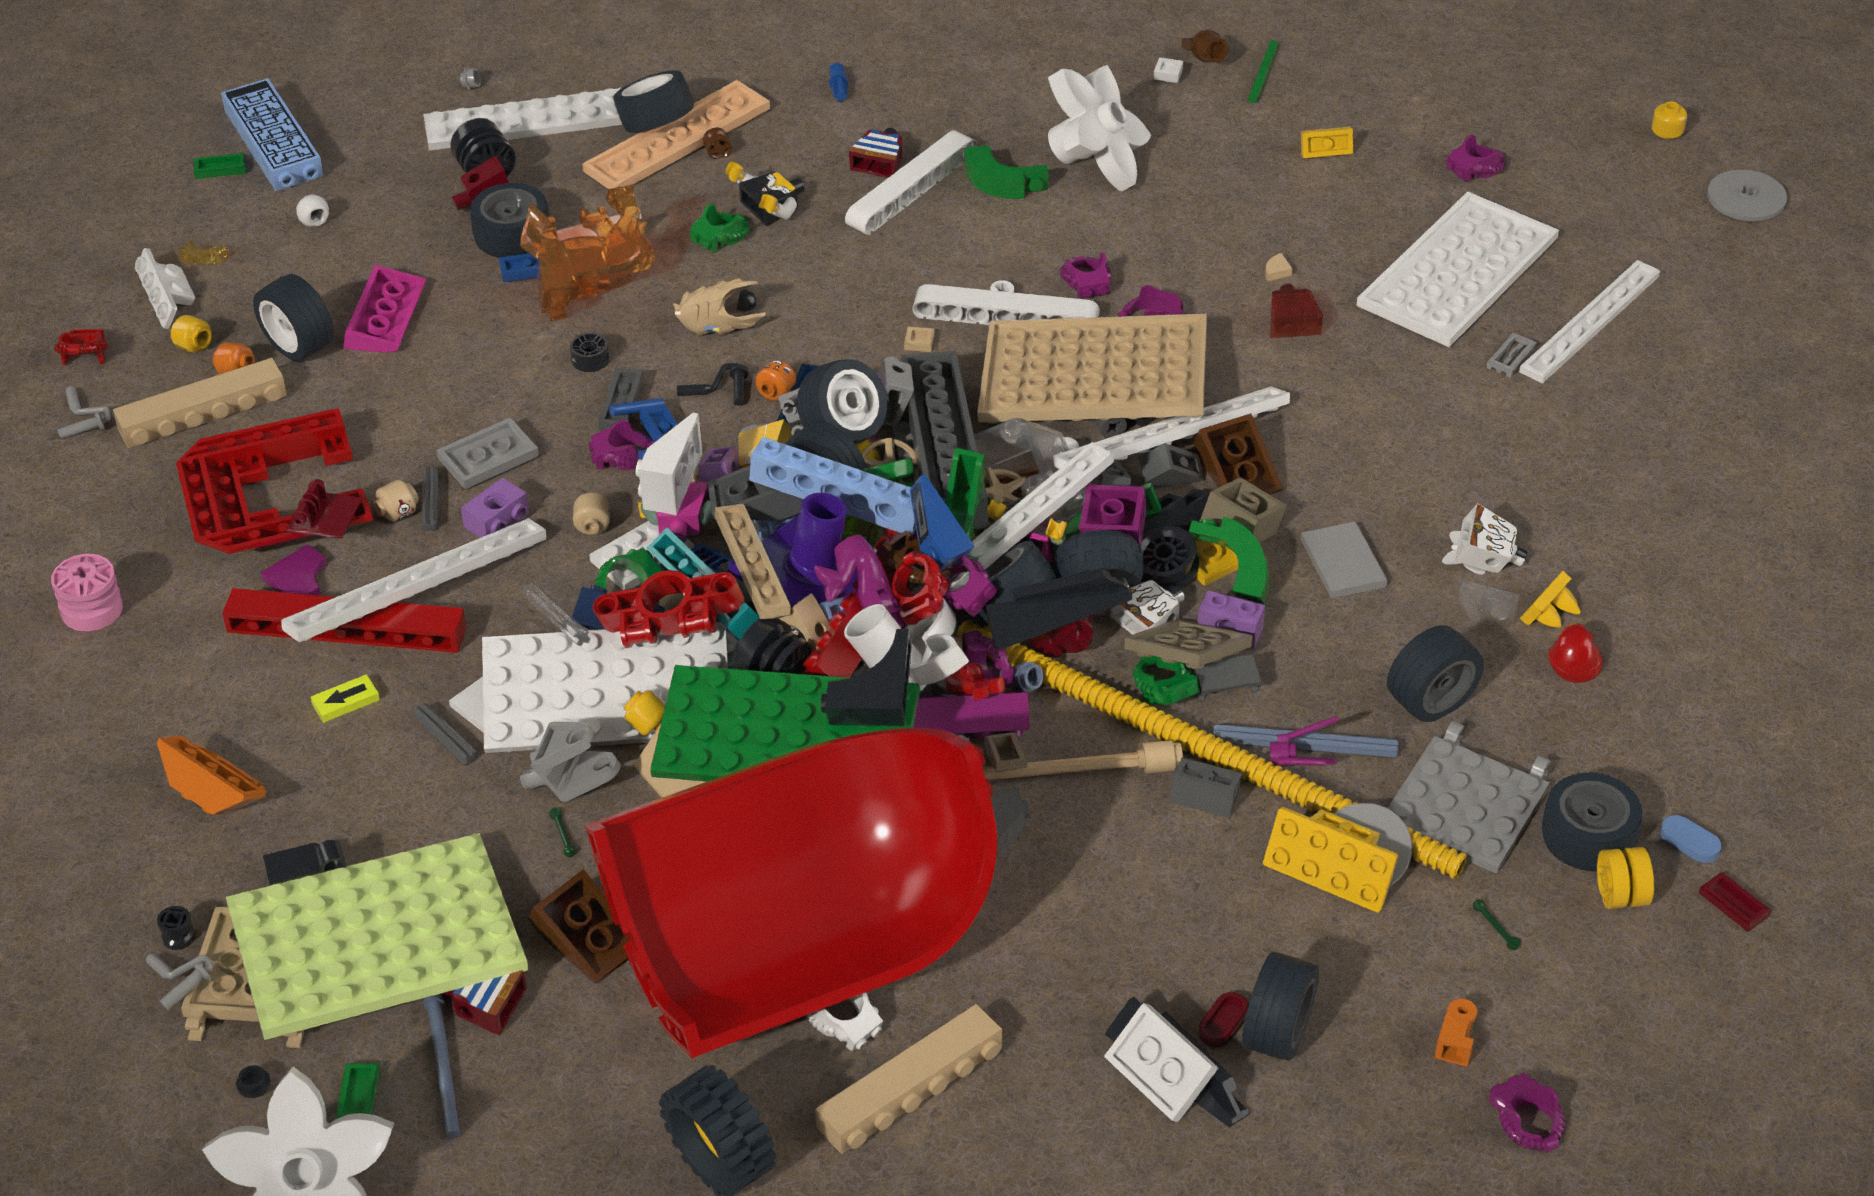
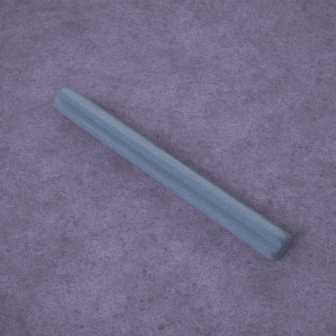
M1216 724L1213 735H1215V739L1219 737L1224 742L1228 741L1232 744L1270 747V742L1278 741L1277 734H1286L1294 730ZM1310 732L1289 740L1290 743H1296V748L1299 750L1395 758L1398 754V741L1396 739Z

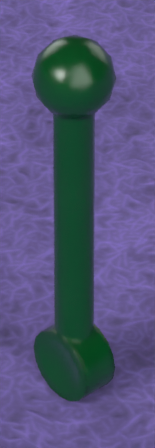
M558 807L552 808L549 814L555 820L565 847L563 853L566 857H572L575 855L576 849L570 845L561 820L562 810Z
M1475 900L1473 902V909L1483 914L1506 940V946L1510 950H1517L1520 946L1519 939L1511 937L1485 908L1483 900Z

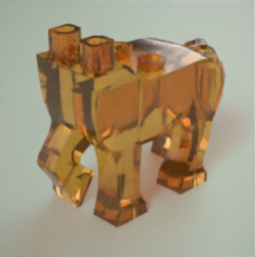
M633 185L608 189L606 200L610 207L620 215V219L616 224L607 215L605 206L597 207V213L589 214L588 209L580 211L579 221L582 226L594 231L597 236H577L559 241L554 216L547 217L533 204H529L526 223L520 237V246L538 260L536 288L541 313H547L550 322L566 319L564 308H567L569 302L573 299L583 296L591 298L600 292L628 285L636 277L637 273L644 272L652 266L655 260L654 250L645 238V228L648 220L640 219V210L635 200Z

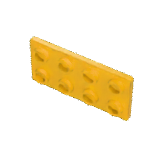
M1281 807L1276 815L1263 865L1379 913L1385 902L1398 860V854L1376 845L1380 833L1322 809L1310 818L1288 808Z

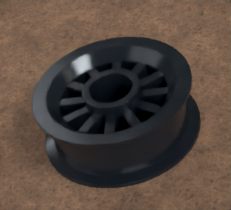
M1161 526L1143 534L1141 545L1143 555V576L1141 581L1143 583L1154 581L1164 590H1167L1174 585L1179 588L1183 587L1195 577L1200 562L1196 542L1189 532L1175 526Z

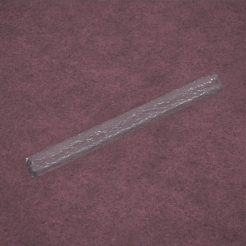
M529 582L527 586L524 584L521 586V590L524 592L522 596L576 645L582 646L584 642L587 644L590 642L589 631L535 583Z

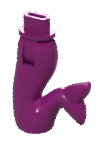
M854 535L848 537L835 547L836 571L818 565L814 566L817 578L826 586L825 597L828 602H832L843 591L844 587L851 581L854 572L857 571L858 597L862 608L865 609L875 604L884 605L901 629L906 627V624L900 617L902 609L899 608L898 601L892 592L884 568L877 554L863 536Z

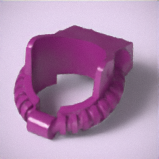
M1469 135L1460 147L1453 149L1448 155L1446 167L1465 182L1471 181V175L1474 178L1479 176L1481 178H1490L1504 170L1506 166L1504 154L1497 149L1493 151L1492 148L1476 144V136Z
M1104 252L1100 253L1099 259L1084 258V256L1073 257L1072 260L1066 259L1065 264L1060 269V276L1069 287L1077 291L1079 299L1110 294L1111 268L1106 262ZM1085 266L1094 269V271L1084 272L1076 268Z
M1145 285L1141 287L1139 296L1129 301L1123 310L1118 313V317L1130 316L1135 311L1147 309L1144 312V316L1185 314V312L1181 311L1183 310V300H1179L1178 294L1161 291L1153 286Z
M620 420L610 428L591 435L592 442H588L589 451L593 452L591 453L592 464H596V469H604L603 462H609L610 467L618 466V469L621 470L636 469L639 459L633 445L619 446L638 444L647 449L654 444V441L648 436L632 430L628 420Z
M963 555L961 557L963 561L950 567L951 575L947 578V581L949 582L955 574L958 575L967 571L970 572L969 580L959 590L954 592L946 591L943 598L951 608L966 610L974 617L982 610V607L988 600L995 595L997 589L988 580V574L984 572L981 563L974 559H968Z
M978 630L963 633L962 650L969 659V662H975V664L982 666L984 671V679L982 681L997 678L994 669L988 670L986 653H989L996 668L1001 669L1005 688L1009 683H1012L1014 669L1009 667L1010 662H1008L1009 659L1005 649L997 650L993 639L982 636V633Z
M1525 1073L1519 1076L1513 1075L1507 1082L1501 1085L1496 1084L1490 1089L1489 1102L1494 1108H1497L1503 1130L1513 1142H1517V1145H1522L1526 1149L1528 1147L1530 1150L1536 1149L1541 1151L1543 1149L1546 1153L1560 1146L1559 1141L1565 1129V1117L1558 1103V1096L1553 1089L1539 1085L1536 1079H1531ZM1524 1105H1535L1536 1109L1547 1114L1553 1123L1550 1136L1542 1140L1540 1134H1531L1522 1130L1521 1117L1515 1109Z

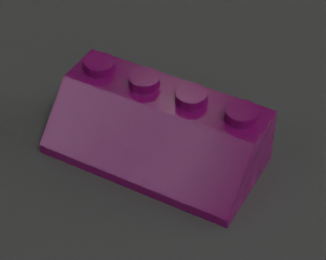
M1007 691L989 694L987 698L983 697L977 701H974L973 695H953L952 697L943 695L920 696L913 728L938 729L950 732L956 736L961 735V733H974V738H985L992 735L994 731H1004V734L1014 732L1017 736H1022L1023 730L1030 729L1028 692Z

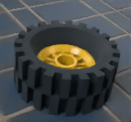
M705 1065L660 1096L662 1098L659 1100V1105L662 1108L660 1114L666 1121L664 1124L666 1131L673 1137L671 1141L674 1147L679 1148L682 1153L681 1158L685 1164L689 1163L695 1175L700 1176L708 1188L712 1187L714 1194L717 1196H734L775 1166L776 1152L771 1149L774 1147L772 1138L766 1134L769 1131L766 1124L761 1122L758 1117L760 1115L759 1111L755 1106L752 1107L750 1105L748 1095L744 1091H739L738 1083L733 1078L727 1079L726 1072L719 1069L717 1071L716 1066Z

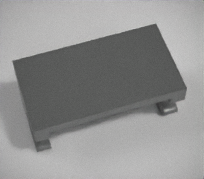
M1253 654L1224 658L1220 662H1210L1205 664L1204 668L1193 669L1192 672L1198 682L1199 693H1197L1199 701L1205 700V695L1209 692L1250 686L1252 692H1257L1258 687L1261 686V679Z
M1181 758L1173 774L1170 802L1230 818L1234 802H1237L1242 773Z

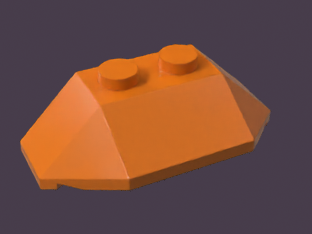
M182 735L158 738L157 746L169 785L180 792L183 798L201 806L204 812L211 815H219L223 812L237 810L266 796L267 791L263 783L209 749L191 743L188 738Z

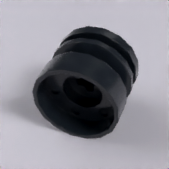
M487 118L468 120L460 125L452 135L450 142L451 153L465 173L494 156L498 158L507 177L513 171L516 162L515 151L493 121Z
M769 618L758 619L747 629L739 641L733 655L732 668L737 670L803 674L806 669L803 663L812 653V646L806 640L799 639L793 632L786 633V629Z

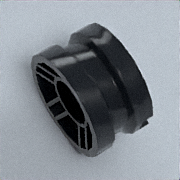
M583 333L573 338L570 342L571 361L577 370L595 372L603 369L609 363L608 342L601 334Z

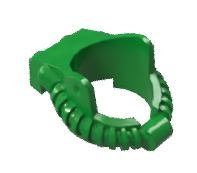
M710 203L705 207L703 215L694 221V225L690 228V239L692 242L701 245L704 249L713 253L718 250L717 245L723 247L725 244L730 246L740 242L749 233L750 226L746 217L740 214L717 212L715 205ZM728 223V224L723 225V226H716V225H718V224Z
M644 547L638 550L630 549L627 554L610 558L600 567L595 579V585L606 589L607 575L612 571L625 568L637 575L641 586L650 576L662 572L664 569L660 564H656L651 552L645 550Z
M1156 656L1140 657V661L1134 668V682L1142 691L1143 698L1148 704L1158 703L1168 706L1199 693L1197 678L1192 674L1191 669L1186 667V663H1166L1161 661V657ZM1156 664L1158 668H1167L1175 671L1176 675L1164 680H1155L1154 675L1147 674V667Z

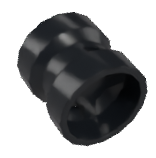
M170 906L162 910L157 917L162 941L168 949L181 950L187 948L195 939L191 917L186 908Z

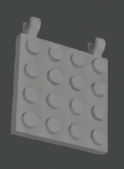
M1452 721L1444 739L1437 736L1433 737L1387 809L1398 815L1406 827L1413 829V833L1419 831L1422 833V837L1427 835L1431 837V841L1436 839L1440 842V845H1448L1449 850L1455 848L1458 850V854L1461 852L1467 854L1468 862L1497 874L1548 792L1550 782L1544 779L1549 772L1546 769L1551 760L1538 756L1530 774L1459 746L1458 744L1463 737L1460 733L1464 725Z

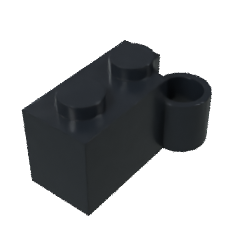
M326 840L320 844L309 843L263 855L270 886L325 873L337 868H346L342 846L336 840Z

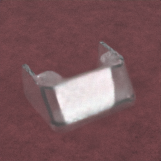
M1021 418L1010 419L974 434L978 453L985 454V468L993 467L1032 451L1040 472L1030 476L1023 482L1021 490L1024 497L1006 504L1007 509L1003 515L1059 470V468L1054 467L1053 455L1069 451L1062 432ZM1084 487L1043 522L1049 524L1050 518H1052L1055 522L1059 523L1078 514L1083 508Z

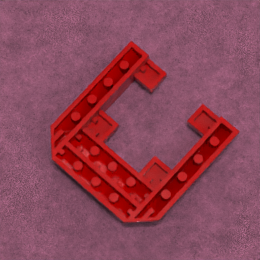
M335 408L199 439L176 462L195 542L227 554L318 536L287 531L292 515L280 518L278 507L249 514L241 485L269 479L267 467L322 455L325 466L353 460L340 409ZM363 488L337 493L362 498L348 528L373 522V516Z

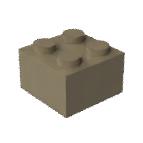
M1238 478L1210 492L1201 519L1212 520L1218 523V527H1221L1224 516L1231 518L1250 530L1260 543L1276 534L1287 505L1244 479Z

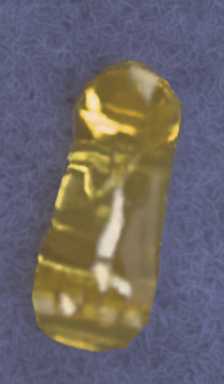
M190 241L186 247L178 248L182 262L191 264H217L228 255L227 247L221 244L217 247L203 250L195 248L194 241Z

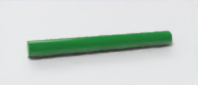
M1271 40L1267 46L1249 93L1248 102L1257 103L1278 47V43L1275 40Z

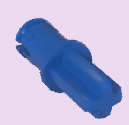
M834 63L829 67V86L832 89L833 98H836L837 102H842V99H847L848 79L845 76L844 66L841 63Z

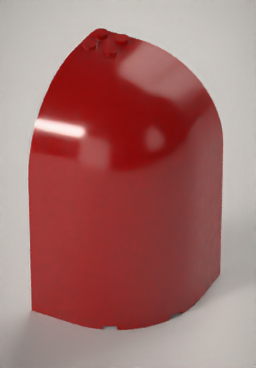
M899 728L861 733L808 746L586 824V832L615 926L620 925L623 935H626L628 943L623 944L624 950L651 1008L659 1007L662 1016L658 1017L659 1022L672 1040L691 1058L905 978L927 967L949 951L964 935L979 913L988 894L996 864L997 828L990 798L993 797V789L983 772L982 766L985 765V758L981 749L974 747L972 743L950 732L938 729Z

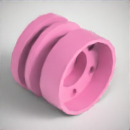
M97 554L75 555L60 563L52 573L51 584L55 592V598L58 601L59 612L62 620L68 627L78 631L99 630L112 624L120 616L123 610V600L120 589L117 586L114 567L107 558Z

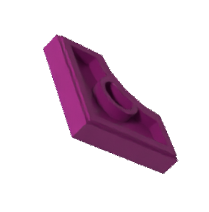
M306 544L260 573L262 580L276 592L319 595L321 594L320 588L315 579L318 572L327 564L324 556L309 544Z

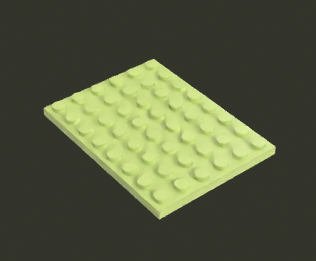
M480 833L226 897L264 1040L460 989L523 970V972L528 971L526 956Z

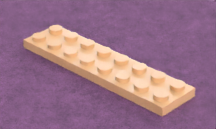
M736 80L693 103V109L681 118L664 126L640 132L584 162L583 172L617 194L704 146L703 136L707 130L719 127L727 133L769 110L770 101Z

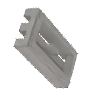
M1512 333L1488 360L1486 368L1490 370L1495 368L1497 373L1505 372L1506 376L1511 378L1534 352L1537 342ZM1516 341L1519 342V344L1510 351L1507 358L1502 363L1499 362V360L1512 347V345Z

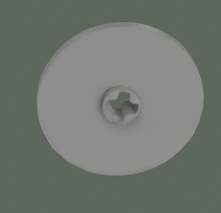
M1752 170L1723 172L1711 180L1707 192L1708 199L1716 210L1726 216L1743 221L1771 219L1784 210L1787 202L1786 190L1776 179Z
M1371 803L1349 805L1333 813L1380 833L1376 845L1398 854V860L1389 887L1395 884L1404 875L1412 856L1411 837L1401 818L1391 810Z

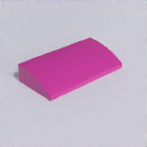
M374 265L346 329L343 348L383 353L398 351L425 286L426 278Z

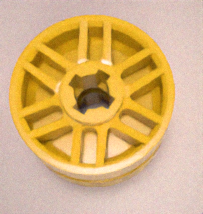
M1644 847L1625 848L1623 852L1620 849L1601 850L1597 859V881L1605 908H1625L1627 904L1631 907L1649 906L1653 900L1654 878L1647 850Z

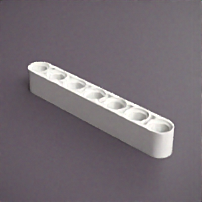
M956 130L950 131L854 203L846 213L845 223L866 235H870L871 231L874 232L888 221L886 219H891L903 210V206L907 207L920 197V193L924 194L937 184L936 181H941L953 172L952 169H957L964 163V148L977 146L976 140Z
M925 284L918 288L912 309L918 318L926 317V319L950 321L951 319L954 322L974 324L979 322V324L989 325L990 321L1099 317L1100 312L1097 303L1085 299Z

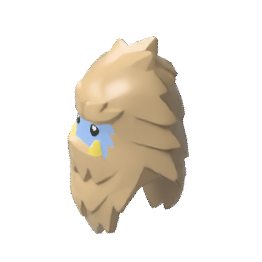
M740 278L728 282L721 281L708 288L702 286L692 293L687 291L683 295L680 304H673L675 308L674 314L678 320L697 335H705L709 332L723 335L735 329H746L765 316V313H756L735 317L726 312L724 307L725 300L733 293L758 284L756 281L741 280Z

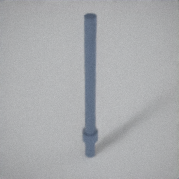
M443 993L423 998L425 1009L429 1012L446 1135L450 1139L460 1136V1128L442 1014L444 998Z

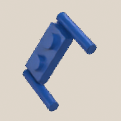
M663 398L610 405L609 408L611 416L640 412L639 419L654 443L678 425L665 406ZM647 449L638 451V459H643Z

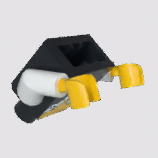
M729 162L725 173L729 175V179L732 182L739 183L740 202L765 226H769L781 218L784 220L789 219L798 208L797 195L805 190L800 178L788 182L779 172L762 176H751L743 172V167L738 163Z

